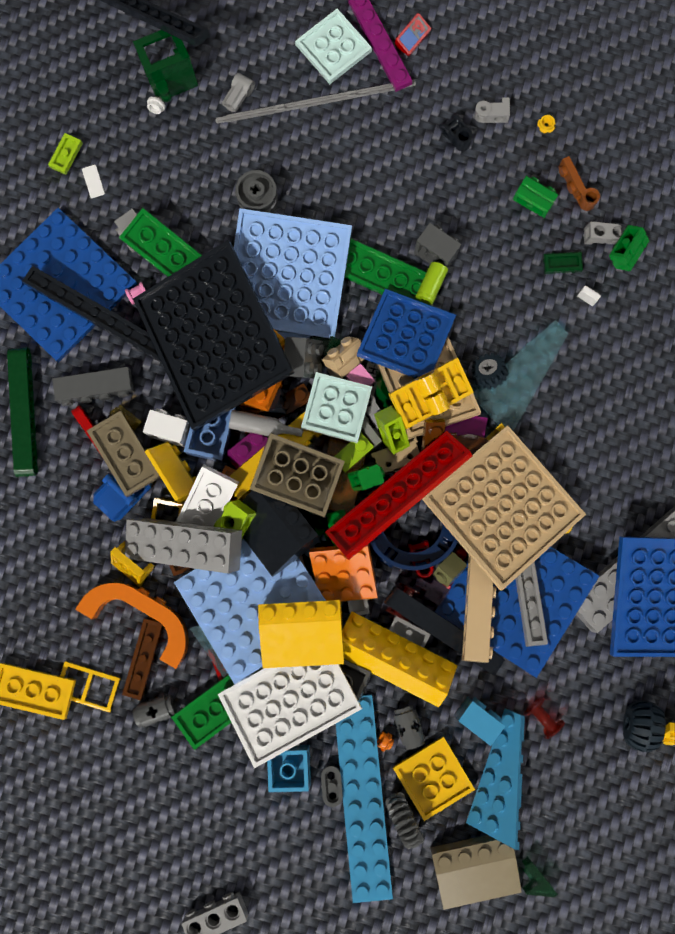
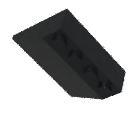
M251 491L242 500L244 504L256 512L255 517L243 535V539L272 577L320 542L318 534L296 506L255 491Z

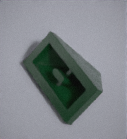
M376 370V404L379 408H387L389 406L395 408L388 395L389 391L380 370Z

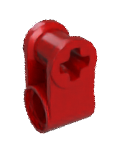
M427 540L415 545L408 544L410 553H416L415 551L417 550L424 551L429 548ZM428 558L422 561L413 562V565L415 566V563H421L425 561L427 564H429L430 559ZM430 567L429 573L426 575L421 574L419 570H415L416 575L420 578H427L433 573L434 567Z

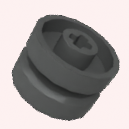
M251 170L244 173L238 179L235 186V194L241 209L267 213L275 211L278 204L277 188L273 178L268 173L261 170Z

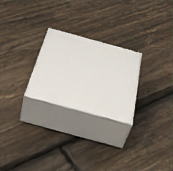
M584 286L577 297L593 306L601 295L588 286Z

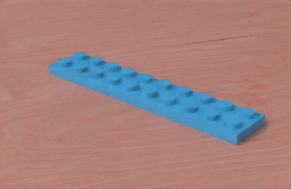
M372 694L362 696L359 702L362 707L361 710L336 723L353 903L393 899Z

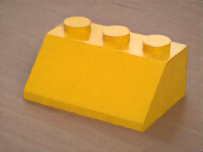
M166 442L144 451L174 500L184 503L193 487L196 476L192 478L189 473L191 470L190 466L185 460L182 462L179 455L181 452L175 444L172 446V444Z

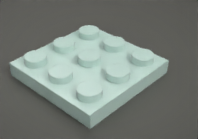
M338 9L334 10L295 41L298 49L329 84L372 52V47Z
M316 372L301 429L358 443L372 386Z

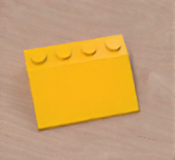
M340 600L258 605L263 669L344 664Z

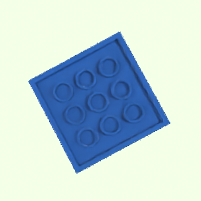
M385 289L358 349L357 357L410 377L418 378L435 369L456 315Z

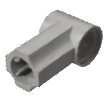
M237 73L232 80L231 89L222 101L223 106L231 112H237L246 96L249 97L252 94L255 81L241 73Z

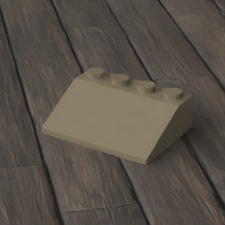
M270 433L250 490L325 517L345 461Z
M489 835L430 848L443 910L522 893L514 849Z

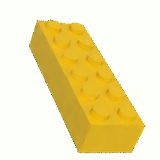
M351 611L342 629L344 659L439 707L448 695L458 665Z

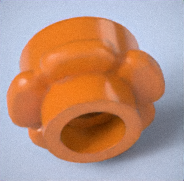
M382 732L378 737L377 747L381 748L382 752L387 749L390 750L393 746L394 739L392 734Z

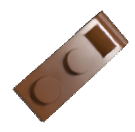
M570 156L563 158L559 165V173L561 177L565 178L569 193L573 194L582 210H592L600 199L599 191L595 188L586 189ZM586 197H590L593 202L587 201Z

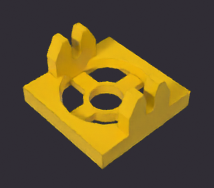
M124 541L117 548L114 547L111 550V564L139 587L152 572L154 565L150 562L142 570L123 554L125 552Z

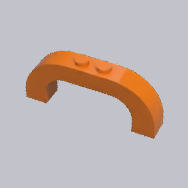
M107 583L97 586L81 599L75 610L90 619H97L108 602L119 599L157 620L165 627L168 635L167 646L159 659L175 669L179 668L182 664L189 644L187 627L181 616L167 606V601L158 596L155 599L149 595L150 591L143 587L138 589L125 583Z

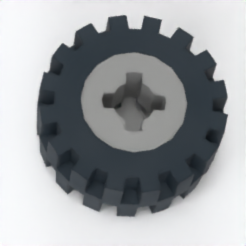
M486 353L484 357L482 355L479 356V360L476 359L474 361L475 364H472L471 372L473 378L482 389L486 387L488 390H491L492 387L494 389L498 388L497 385L501 386L503 384L502 381L507 379V366L504 359L498 354L495 356V353H491V355Z

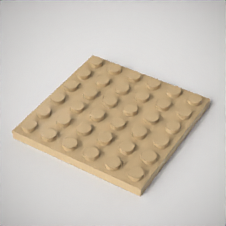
M508 425L476 451L473 457L422 498L425 504L500 591L505 589L586 515Z

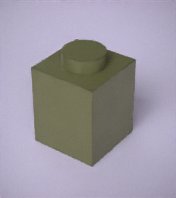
M452 552L438 565L433 574L441 584L449 587L463 573L467 564Z

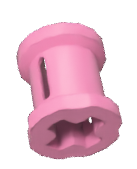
M142 282L130 290L125 289L132 305L135 304L133 298L146 291Z

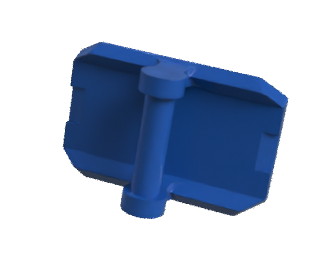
M108 473L102 480L103 484L94 493L93 503L113 522L121 520L147 493L152 483L126 497L113 474Z

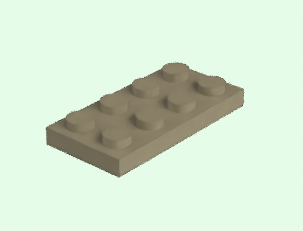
M121 411L87 430L126 497L160 478L144 452L145 449Z

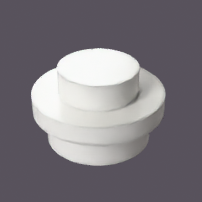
M156 96L148 98L147 108L154 114H160L164 111L165 104L161 98Z

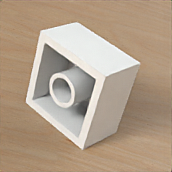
M158 408L156 411L150 410L143 433L150 438L185 448L190 428L186 417L175 414L173 417L167 414V411Z

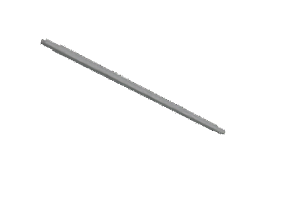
M412 80V85L408 87L416 86L415 80ZM386 84L217 117L216 123L232 122L394 91L392 84Z

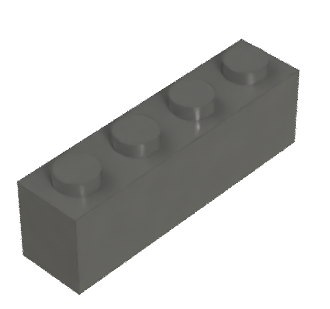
M128 367L52 378L55 401L62 404V406H71L73 402L78 401L90 403L92 399L98 398L99 400H109L111 396L117 395L118 397H128L130 393H135L132 371Z

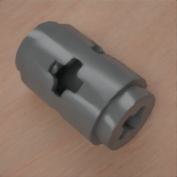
M165 694L154 698L152 701L149 700L137 704L132 710L133 718L138 727H147L155 724L157 721L169 719L177 713L175 700L172 695L167 696ZM152 709H157L158 713H153Z
M413 705L394 710L396 726L402 745H405L406 750L424 745L423 739H425L417 711L413 708ZM414 722L418 723L419 727L414 726ZM400 727L405 728V732L400 731Z

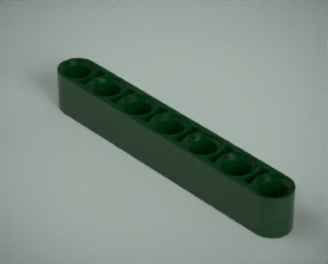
M28 347L13 348L7 351L13 470L16 477L36 476L38 474L31 352Z

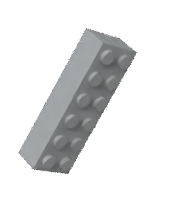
M142 517L127 519L125 555L129 559L229 574L240 570L242 530Z

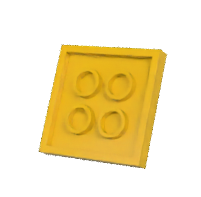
M444 736L393 766L395 773L424 821L475 790Z

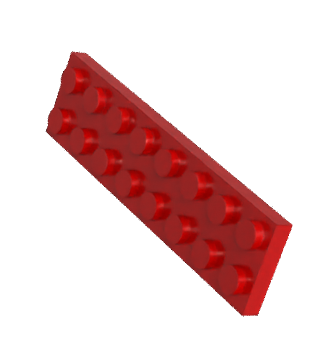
M445 431L325 533L346 558L350 560L473 457L472 453L448 431Z

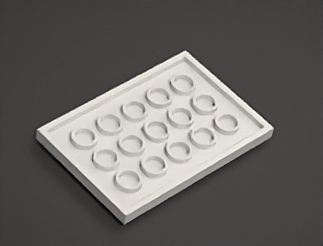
M339 664L264 668L218 694L254 768L362 709Z

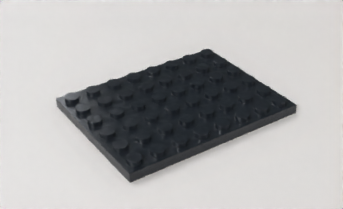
M229 240L133 298L192 430L199 429L294 374L293 368Z

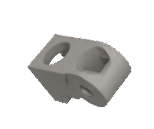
M502 98L501 103L478 102L474 113L476 121L480 123H508L510 117V98Z
M590 222L584 228V244H616L622 235V226L619 224Z

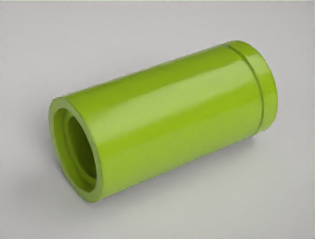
M431 262L416 294V298L419 301L429 305L434 303L448 268L441 263Z

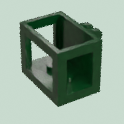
M160 30L133 41L156 97L161 98L162 101L167 103L173 96L198 86L190 57L181 39ZM171 36L175 47L173 49L174 55L151 64L144 47Z

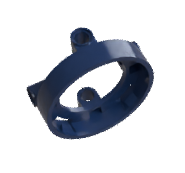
M442 523V530L437 541L431 547L421 552L410 553L397 549L388 541L384 531L369 544L378 555L377 559L390 568L422 570L435 566L447 558L458 541ZM428 558L430 559L429 564H427L425 561L421 563H415V566H410V562L422 561Z

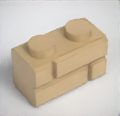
M345 337L341 340L340 345L327 352L328 355L322 360L330 376L342 379L365 360L357 357V352L361 345L360 339Z

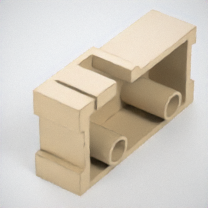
M417 438L409 439L410 446L394 455L388 448L371 454L372 460L383 468L385 475L399 471L420 453L417 446Z

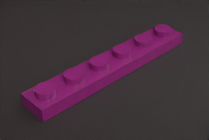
M348 0L395 92L412 85V79L370 0Z

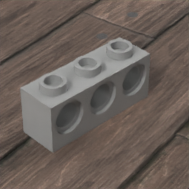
M230 892L224 895L222 900L218 902L213 900L205 904L204 908L198 911L193 909L187 912L181 924L185 934H220L247 922L249 913L240 892L235 894ZM235 905L238 911L231 912L228 906ZM210 914H217L220 919L217 921L212 920ZM197 922L201 928L195 929L191 923Z

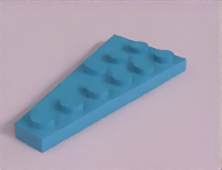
M504 709L501 723L505 728L492 744L466 823L505 845L519 850V842L517 841L520 822H518L522 796V774L520 772L521 763H523L521 749L522 742L524 741L525 716L509 709Z

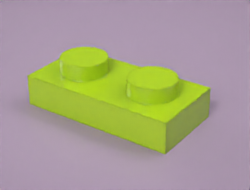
M64 133L48 166L67 175L83 144L82 141Z
M360 433L358 443L350 442L334 457L345 461L342 470L346 473L369 453L374 446Z

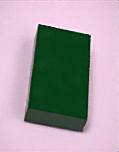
M582 252L544 254V274L582 272Z

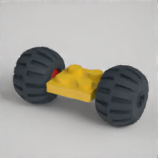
M636 701L631 703L626 709L623 720V737L631 748L640 752H651L658 749L662 742L665 745H675V723L670 722L666 725L664 712L656 704L649 701Z

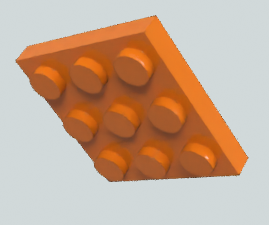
M369 544L350 560L346 558L337 546L310 548L309 555L316 586L326 601L378 598Z

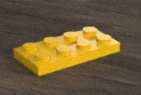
M0 663V705L57 719H67L76 680Z

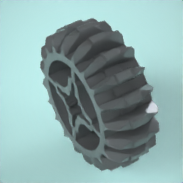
M401 792L390 795L389 798H386L385 803L404 847L408 850L418 847L424 842V838L405 795Z

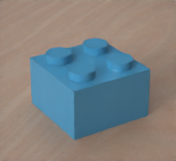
M467 697L454 714L455 718L492 746L505 728L501 723L503 719L491 709L487 712L485 710L487 706L477 698L470 699Z
M309 745L294 746L267 761L268 792L309 791L311 786Z

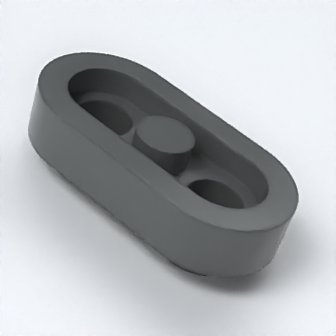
M327 765L321 773L323 801L329 807H336L342 802L343 798L341 773L337 766ZM329 772H334L335 776L333 778H329L327 774ZM335 792L337 796L330 798L329 794Z

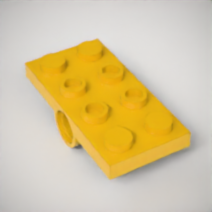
M453 358L388 393L396 411L402 417L405 429H408L432 415L445 412L450 408V405L474 392L459 359Z

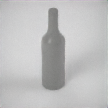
M232 410L228 428L269 436L272 433L275 435L289 434L302 437L303 429L286 426L277 418Z

